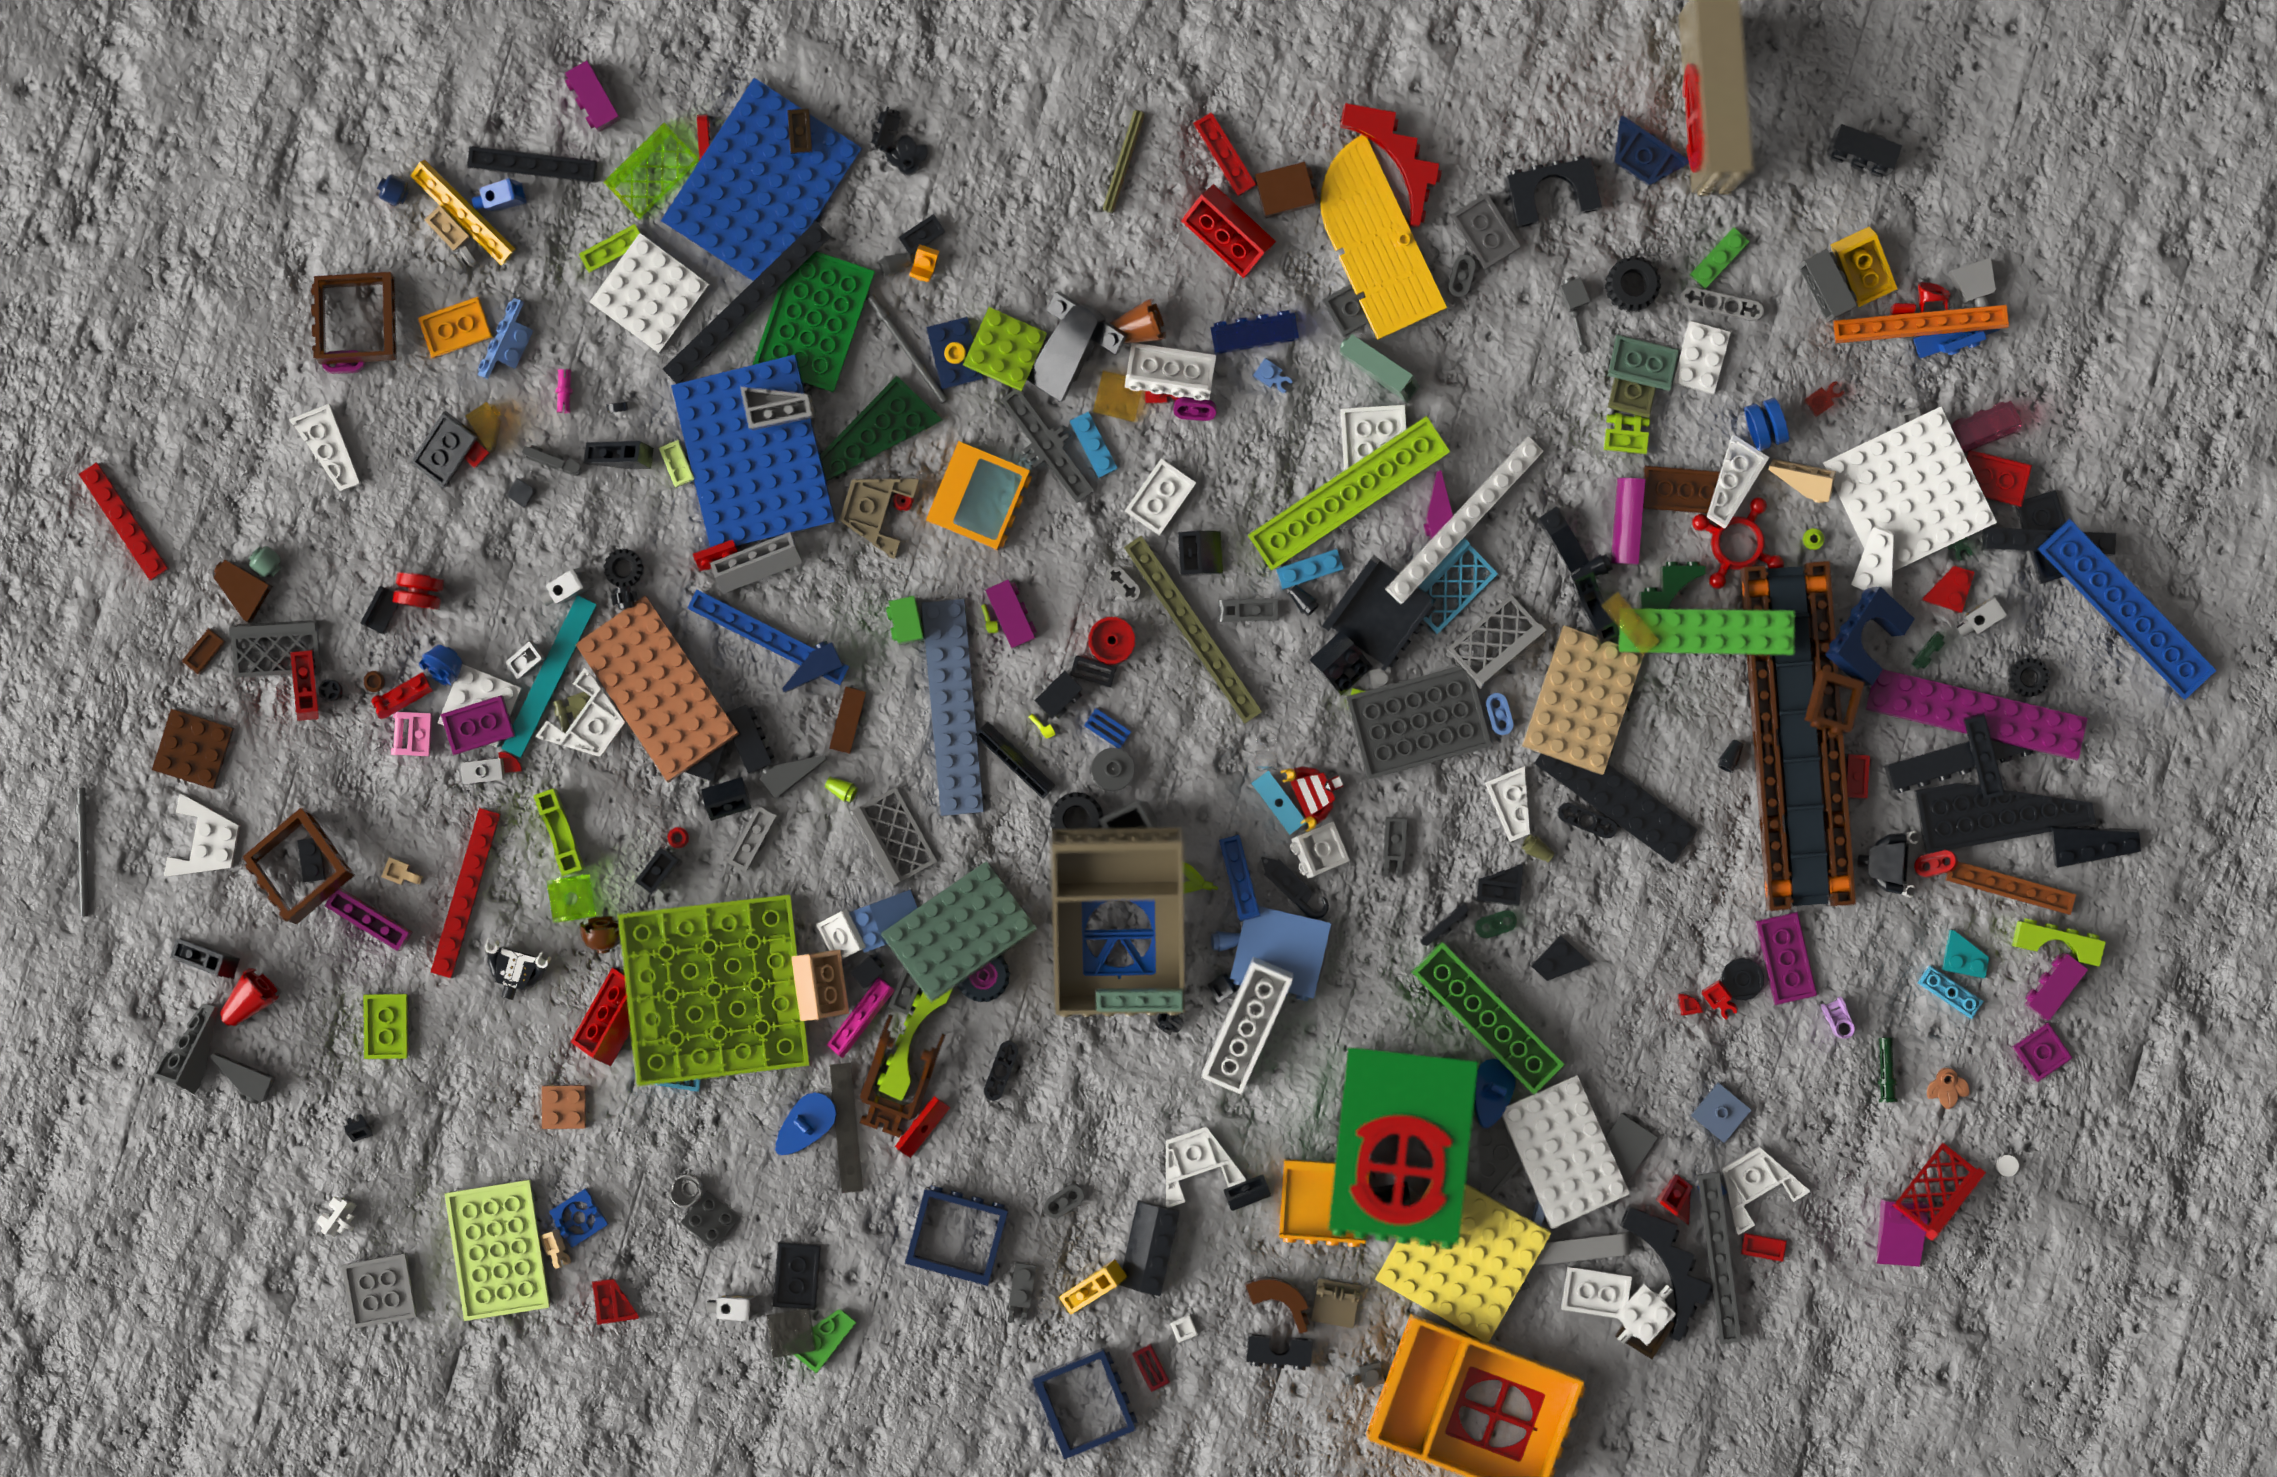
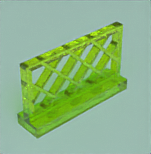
M663 123L603 183L640 219L699 162V158ZM669 136L676 141V151L664 150V141ZM661 144V150H655ZM679 145H680L685 151H679ZM651 153H661V166L648 165V156ZM664 153H676V166H664ZM679 153H688L694 160L688 166H679ZM646 159V165H640ZM636 168H646V180H633V171ZM648 168H661V181H648ZM663 168H676V178L673 181H663ZM679 168H684V170L679 174ZM631 174V180H625ZM622 182L631 183V195H621L615 188ZM633 183H646V196L633 195ZM648 183H661V193L658 196H648ZM663 183H670V184L663 190ZM625 198H631V204ZM633 198H646V207L640 213L633 207ZM648 198H655L650 204H648Z

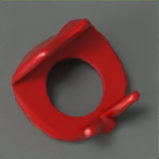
M1921 282L1918 284V307L1921 312H1924L1925 302L1943 301L1945 310H1948V301L1951 295L1948 290L1934 283Z

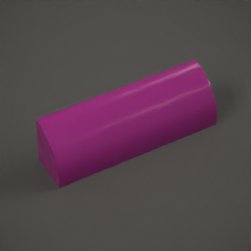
M1617 478L1611 564L1634 566L1639 564L1645 479Z

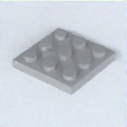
M406 1253L341 1265L352 1329L417 1317Z

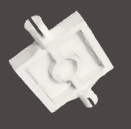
M1643 1284L1615 1314L1626 1329L1617 1339L1625 1344L1633 1335L1648 1345L1676 1314L1668 1307L1665 1301L1673 1290L1666 1284L1660 1293L1657 1294Z

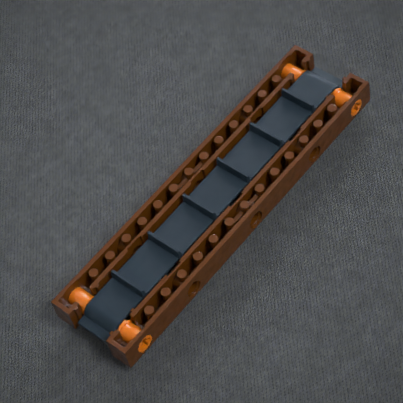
M1830 561L1808 562L1804 564L1805 570H1803V566L1767 569V572L1765 566L1743 567L1740 569L1743 610L1795 612L1794 655H1772V660H1770V655H1747L1766 911L1790 910L1791 903L1793 906L1828 904V900H1830V906L1856 905L1843 735L1831 733V729L1827 727L1816 729L1810 726V722L1804 721L1817 671L1826 670L1838 674V666L1825 655L1829 650L1830 643L1836 638ZM1826 683L1818 717L1842 723L1839 686ZM1776 729H1778L1779 746H1777ZM1782 815H1784L1785 819V832H1783Z

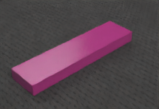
M878 977L828 1042L827 1046L837 1055L844 1058L895 989Z

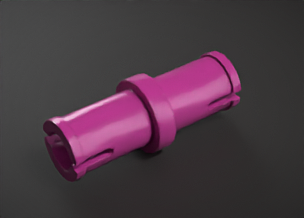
M558 369V388L555 390V393L558 394L557 413L563 412V404L564 413L571 412L570 394H573V389H571L572 370L566 369L565 378L564 369Z

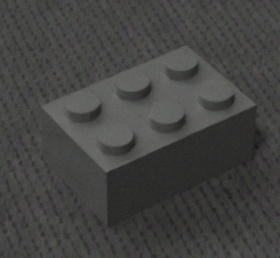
M1825 249L1804 260L1798 265V268L1828 323L1857 306V297L1853 290L1849 291L1846 285L1847 278L1843 271L1839 272L1836 266L1837 259L1833 252L1829 253L1828 249Z

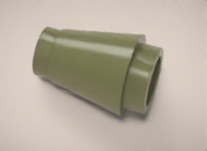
M1528 835L1521 847L1525 850L1526 854L1547 863L1551 861L1555 854L1537 835Z

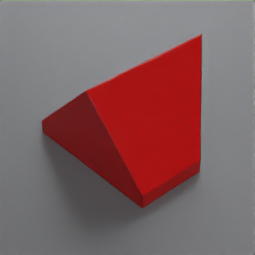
M1675 1174L1656 1198V1201L1689 1225L1690 1197L1693 1186Z

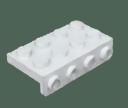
M1131 343L1125 388L1133 391H1150L1154 394H1171L1175 397H1191L1200 401L1210 400L1216 355Z

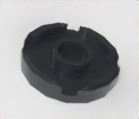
M1737 958L1725 965L1721 973V982L1730 992L1732 998L1746 1001L1758 995L1764 985V974L1756 962L1748 958Z

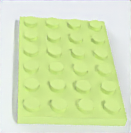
M531 1179L444 1193L464 1321L549 1308L550 1301Z

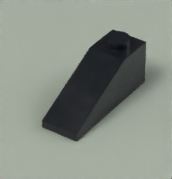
M641 441L586 442L583 463L626 469H651L654 448Z
M1557 506L1537 519L1540 527L1570 573H1573L1589 562Z
M176 938L170 957L210 974L234 979L240 961L238 957L181 938Z

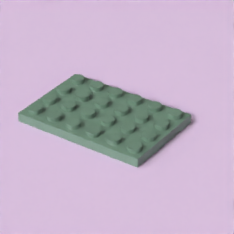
M986 861L883 931L881 936L932 1003L1028 937L1037 928Z

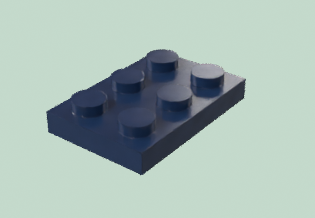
M968 317L926 327L942 390L983 380L981 373L963 366L964 361L959 364H951L944 355L948 344L958 342L964 346L967 356L974 341Z

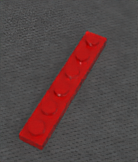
M96 462L79 473V476L148 579L152 581L169 570L99 463Z

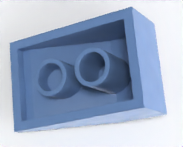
M911 890L849 912L866 946L863 948L864 953L886 945L887 942L881 936V933L918 908Z

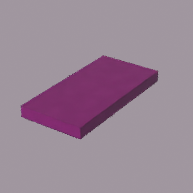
M1798 912L1755 921L1774 1005L1817 996Z

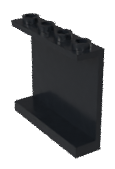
M1373 554L1322 627L1327 631L1331 628L1338 633L1342 631L1356 646L1383 664L1381 669L1385 671L1388 666L1392 668L1398 661L1399 657L1396 656L1400 650L1405 651L1411 643L1409 637L1412 633L1417 635L1424 625L1421 623L1425 616L1429 618L1436 607L1433 604L1436 599L1420 587H1417L1400 604L1386 590L1387 586L1400 573Z

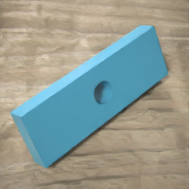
M1269 771L1251 783L1289 835L1306 823L1301 824L1304 817ZM1278 798L1283 801L1281 807L1275 805V800Z
M1930 965L1917 982L1970 1019L1974 1017L1984 1002ZM1952 988L1954 990V994L1952 996H1949L1948 990Z

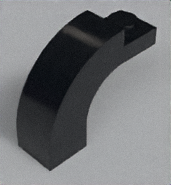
M1589 566L1572 574V586L1577 599L1600 643L1602 644L1619 636L1616 620L1601 595L1591 567Z

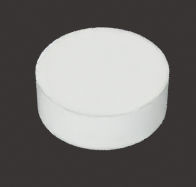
M2002 1155L1996 1162V1169L2001 1175L2010 1177L2017 1173L2019 1163L2011 1155Z

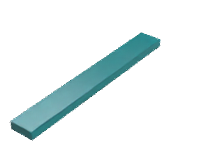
M579 595L576 596L513 724L515 737L506 739L501 749L522 758L597 604Z

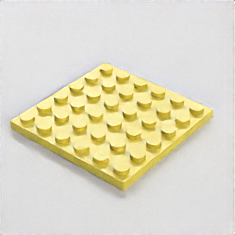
M1431 1180V1182L1429 1183V1185H1428L1427 1189L1425 1190V1192H1424L1423 1196L1421 1197V1199H1422V1198L1427 1194V1192L1429 1191V1189H1430V1187H1431V1184H1432V1180ZM1465 1183L1458 1246H1454V1249H1443L1441 1244L1432 1243V1247L1419 1246L1418 1241H1411L1410 1244H1400L1396 1241L1375 1280L1478 1339L1489 1343L1550 1237L1551 1231Z

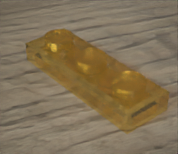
M1619 592L1615 593L1601 605L1642 655L1646 654L1660 642Z

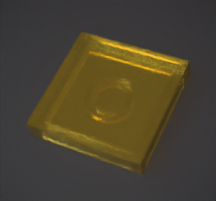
M1103 370L1093 413L1135 422L1142 390L1133 391L1125 388L1126 376Z

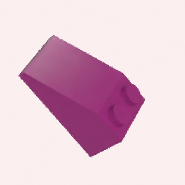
M1881 1199L1876 1263L1920 1267L1926 1232L1893 1206L1897 1200ZM1913 1201L1901 1202L1907 1209H1914ZM1918 1202L1919 1209L1928 1208V1204ZM1921 1212L1920 1218L1927 1224L1928 1212Z

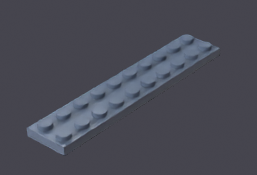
M965 599L922 603L941 816L984 812L978 742L975 735L977 731Z

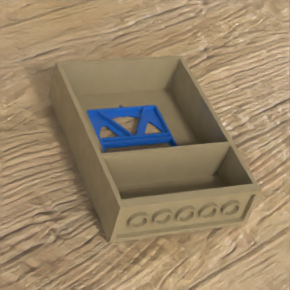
M1182 827L1052 829L1055 1015L1070 1017L1081 1014L1082 1016L1090 1017L1094 1014H1103L1104 1016H1114L1115 1014L1135 1016L1138 1013H1146L1147 1015L1154 1016L1159 1013H1168L1169 1015L1185 1013ZM1107 901H1130L1138 905L1146 913L1152 929L1086 930V925L1093 911ZM1120 939L1132 957L1134 964L1125 967H1113L1104 964L1117 940ZM1130 939H1151L1150 946L1144 956L1139 954ZM1086 940H1107L1098 957H1095L1090 951ZM1183 989V1012H1097L1096 990Z

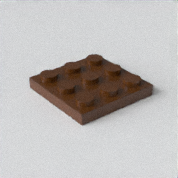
M171 709L152 770L215 789L234 728Z

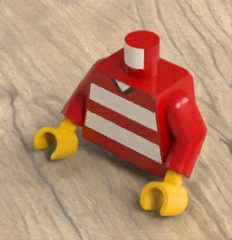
M1301 766L1281 770L1280 773L1285 772L1287 774V779L1282 781L1284 783L1290 782L1305 816L1301 824L1304 822L1308 823L1309 829L1306 832H1309L1317 824L1325 820L1333 809V801H1335L1333 791L1344 787L1339 775L1327 780L1324 772L1320 773L1317 768Z

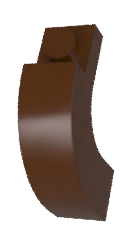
M1272 1277L1257 1278L1245 1282L1252 1305L1266 1300L1281 1301L1291 1310L1299 1334L1307 1332L1306 1326L1310 1325L1306 1312L1301 1314V1311L1307 1309L1308 1305L1302 1294L1293 1285Z

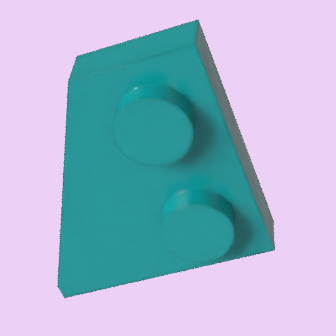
M1949 930L1942 970L1986 978L1989 957L1956 931Z

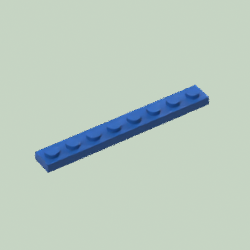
M699 590L695 591L687 609L800 666L809 654L816 650ZM843 663L844 667L822 677L841 686L850 666Z

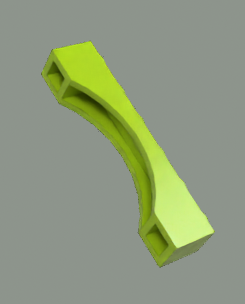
M953 988L932 1003L924 993L922 995L917 994L912 1005L916 1007L913 1015L908 1014L904 1026L907 1028L904 1035L899 1034L895 1045L898 1048L896 1053H891L886 1065L889 1068L887 1073H882L877 1084L880 1085L878 1091L903 1101L912 1081L909 1071V1050L913 1035L919 1024L929 1013L947 1003Z

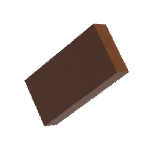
M208 628L183 658L182 662L196 674L200 675L226 641Z

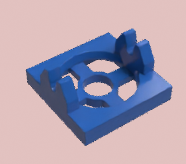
M586 1188L549 1211L555 1221L556 1228L560 1230L561 1236L566 1238L571 1247L576 1246L609 1224ZM574 1202H584L588 1208L586 1210L578 1209ZM569 1207L572 1212L571 1219L563 1223V1213ZM578 1211L583 1212L585 1215V1221L581 1224L576 1223L573 1219L574 1213ZM593 1214L595 1222L590 1229L586 1222L588 1216ZM573 1225L581 1226L584 1233L575 1234L567 1229Z

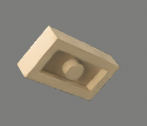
M440 205L424 219L454 252L470 238Z

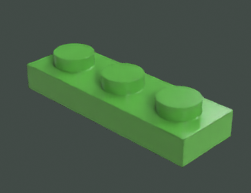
M1733 227L1690 273V276L1706 289L1749 241Z

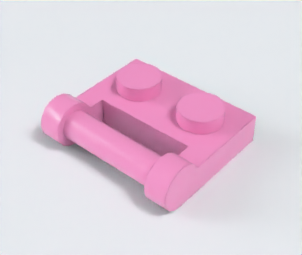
M394 713V748H391V754L430 756L432 714ZM404 719H409L407 749H402Z

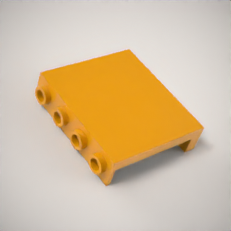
M1284 1159L1279 1238H1283V1242L1296 1243V1239H1302L1307 1244H1318V1241H1326V1245L1338 1246L1339 1242H1347L1350 1247H1360L1361 1243L1366 1244L1365 1239L1354 1238V1234L1346 1233V1237L1333 1236L1332 1231L1328 1230L1335 1162ZM1370 1171L1367 1173L1368 1183H1369Z

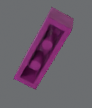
M588 61L565 72L568 79L564 81L570 91L575 90L578 96L575 100L581 110L585 108L589 115L585 118L591 129L595 127L600 132L621 120Z
M1008 579L985 589L1011 649L1034 640L1033 634L1037 633L1033 622L1028 623L1025 617L1028 611L1024 602L1019 603L1016 597L1020 593L1015 582L1010 583Z
M2069 954L2057 955L2051 963L2053 965L2051 970L2042 974L2038 980L2040 982L2038 987L2031 989L2025 997L2027 999L2025 1005L2044 1020L2049 1021L2088 971L2087 968Z

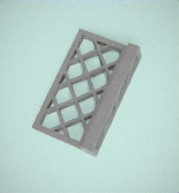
M1510 595L1447 648V651L1476 681L1475 684L1482 689L1544 637L1546 629L1541 624L1539 625L1521 604ZM1510 602L1517 609L1516 616L1504 615V607ZM1491 618H1501L1500 629L1488 628V621ZM1515 619V630L1503 629V620ZM1519 620H1527L1532 627L1528 631L1518 630ZM1476 631L1485 632L1484 643L1472 642V634ZM1487 633H1500V643H1487ZM1503 633L1515 634V642L1512 644H1502ZM1459 645H1469L1468 656H1460L1454 649ZM1484 646V656H1471V647ZM1487 647H1498L1499 655L1496 658H1487ZM1471 660L1483 661V669L1477 674L1470 668Z
M896 787L850 812L891 887L937 862ZM893 793L898 800L896 809L884 806L886 797ZM883 799L881 805L877 804L878 801ZM871 805L880 807L878 818L869 817L865 808ZM883 809L895 812L892 824L880 820ZM897 813L907 816L908 823L906 828L894 824ZM879 823L891 826L888 838L878 835L877 828ZM893 827L905 830L902 842L890 839ZM908 832L915 833L918 836L917 846L905 843ZM889 842L901 845L898 857L888 853L887 847ZM920 842L923 845L924 849L919 848ZM904 846L916 849L912 861L900 858ZM918 850L926 852L931 861L925 864L915 862ZM899 860L911 864L909 873L903 876L900 875L897 869ZM914 865L920 866L913 870Z

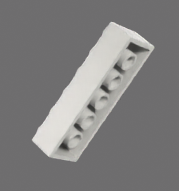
M1253 956L1202 1071L1203 1079L1242 1094L1291 985L1293 973Z

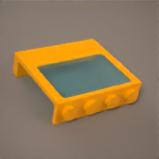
M958 441L926 521L998 551L999 546L1003 548L1008 536L1004 535L1007 527L1011 528L1015 521L1014 510L1016 507L1020 508L1024 496L1021 495L1023 488L1028 489L1031 482L1030 470Z

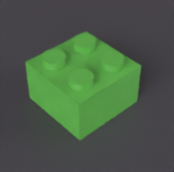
M910 596L889 601L886 611L888 619L893 620L894 627L890 628L892 639L897 641L899 645L925 640L916 597Z

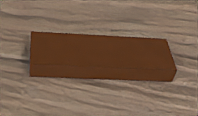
M845 686L829 749L848 754L851 753L867 692Z

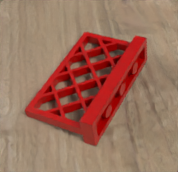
M1942 1142L1893 1206L1927 1233L1925 1236L1932 1241L1941 1232L1986 1172L1980 1167L1978 1169L1973 1167ZM1942 1150L1949 1155L1950 1163H1940L1939 1153ZM1956 1166H1963L1969 1173L1966 1176L1957 1177ZM1937 1167L1938 1178H1928L1927 1169ZM1941 1167H1951L1953 1177L1943 1178ZM1954 1181L1955 1191L1945 1192L1944 1182ZM1939 1182L1941 1192L1931 1193L1929 1183ZM1925 1183L1926 1193L1916 1194L1915 1184ZM1927 1197L1929 1208L1919 1209L1917 1198ZM1932 1197H1942L1943 1206L1933 1208ZM1913 1198L1914 1209L1904 1207L1901 1204L1903 1199ZM1921 1212H1930L1931 1222L1928 1225L1921 1220Z

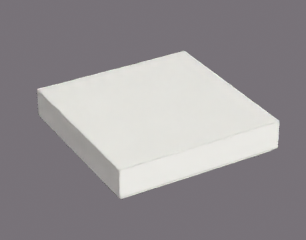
M847 909L816 924L829 951L840 950L842 959L866 947Z

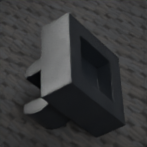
M359 1114V1121L355 1123L351 1118H348V1125L344 1126L352 1142L373 1136L371 1127L361 1114Z

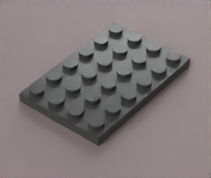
M1462 666L1345 697L1367 780L1492 746L1474 679Z

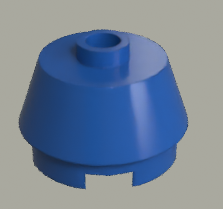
M436 645L424 653L422 660L419 662L422 670L427 668L429 673L433 675L431 678L445 686L447 683L451 686L454 681L458 680L463 664L456 651L443 645Z

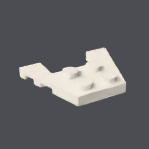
M584 668L573 684L591 696L587 704L566 733L549 721H546L536 737L601 757L626 721L590 672Z
M179 794L176 813L195 816L198 819L190 860L167 857L164 876L169 877L233 868L240 825L192 800L188 796Z
M1207 1126L1166 1140L1167 1208L1185 1202L1179 1180L1221 1167L1228 1188L1246 1181L1244 1175Z
M1759 1146L1722 1168L1735 1231L1738 1235L1755 1226L1744 1205L1782 1183L1793 1202L1810 1193L1807 1187Z

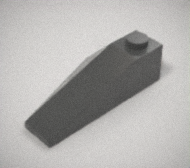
M202 1003L187 1023L188 1029L182 1036L178 1035L174 1040L176 1045L171 1052L168 1053L166 1051L162 1056L152 1077L185 1092L196 1093L205 1075L218 1008Z

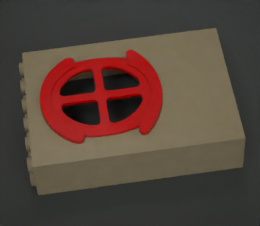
M1688 0L1678 17L1683 70L1682 95L1685 98L1688 138L1687 156L1690 165L1692 193H1697L1698 196H1709L1711 192H1719V195L1732 194V191L1753 171L1740 0Z

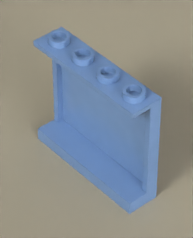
M1258 906L1261 916L1243 921L1230 979L1234 980L1233 984L1241 985L1254 956L1293 973V980L1286 996H1288V993L1296 994V999L1308 1001L1309 998L1314 999L1331 923Z

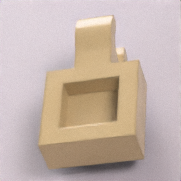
M392 857L388 858L381 876L400 885H403L405 880L420 884L423 876L409 871L410 864Z
M558 1229L540 1235L546 1255H551L555 1269L563 1267L561 1260L564 1265L571 1263L569 1255L563 1252L566 1248Z

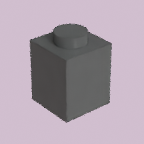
M1572 276L1562 281L1563 285L1559 287L1568 312L1590 302L1581 277L1575 279Z

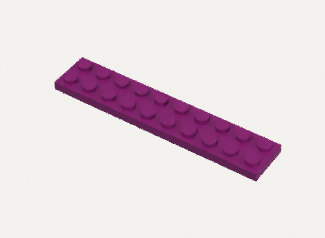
M1884 669L1870 688L1865 709L1967 734L1963 718L1985 713L1991 740L2077 761L2088 719L2074 714Z

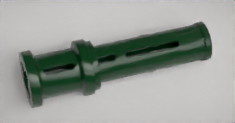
M1893 1037L1879 1038L1881 1079L1878 1081L1881 1093L1879 1102H1898L1895 1092L1897 1080L1894 1078Z

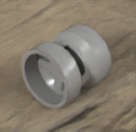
M466 245L460 249L459 253L448 257L459 275L463 274L469 266L473 267L478 264Z

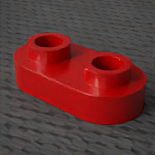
M1943 850L1918 857L1915 861L1914 869L1918 875L1926 878L1945 874L1956 869L1958 858L1953 852ZM1947 858H1950L1951 862L1949 865L1946 866L1945 860ZM1929 863L1930 868L1926 871L1924 866Z

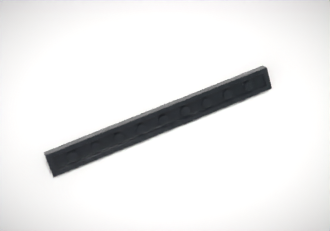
M815 221L662 370L676 384L680 383L831 238L827 231Z

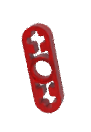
M708 114L697 115L699 161L709 147L710 128Z

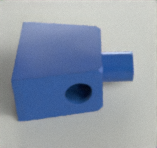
M510 178L481 187V195L472 197V203L476 210L485 208L492 212L527 203L522 182Z

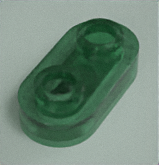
M1938 631L1935 632L1913 659L1911 665L1917 670L1920 667L1925 669L1932 660L1930 658L1931 654L1934 651L1938 652L1945 644L1943 641L1945 636Z
M1503 910L1481 917L1475 923V932L1482 938H1490L1512 931L1517 925L1516 915L1511 911ZM1508 917L1510 924L1504 925L1502 922L1503 918ZM1487 923L1490 929L1484 932L1482 926Z

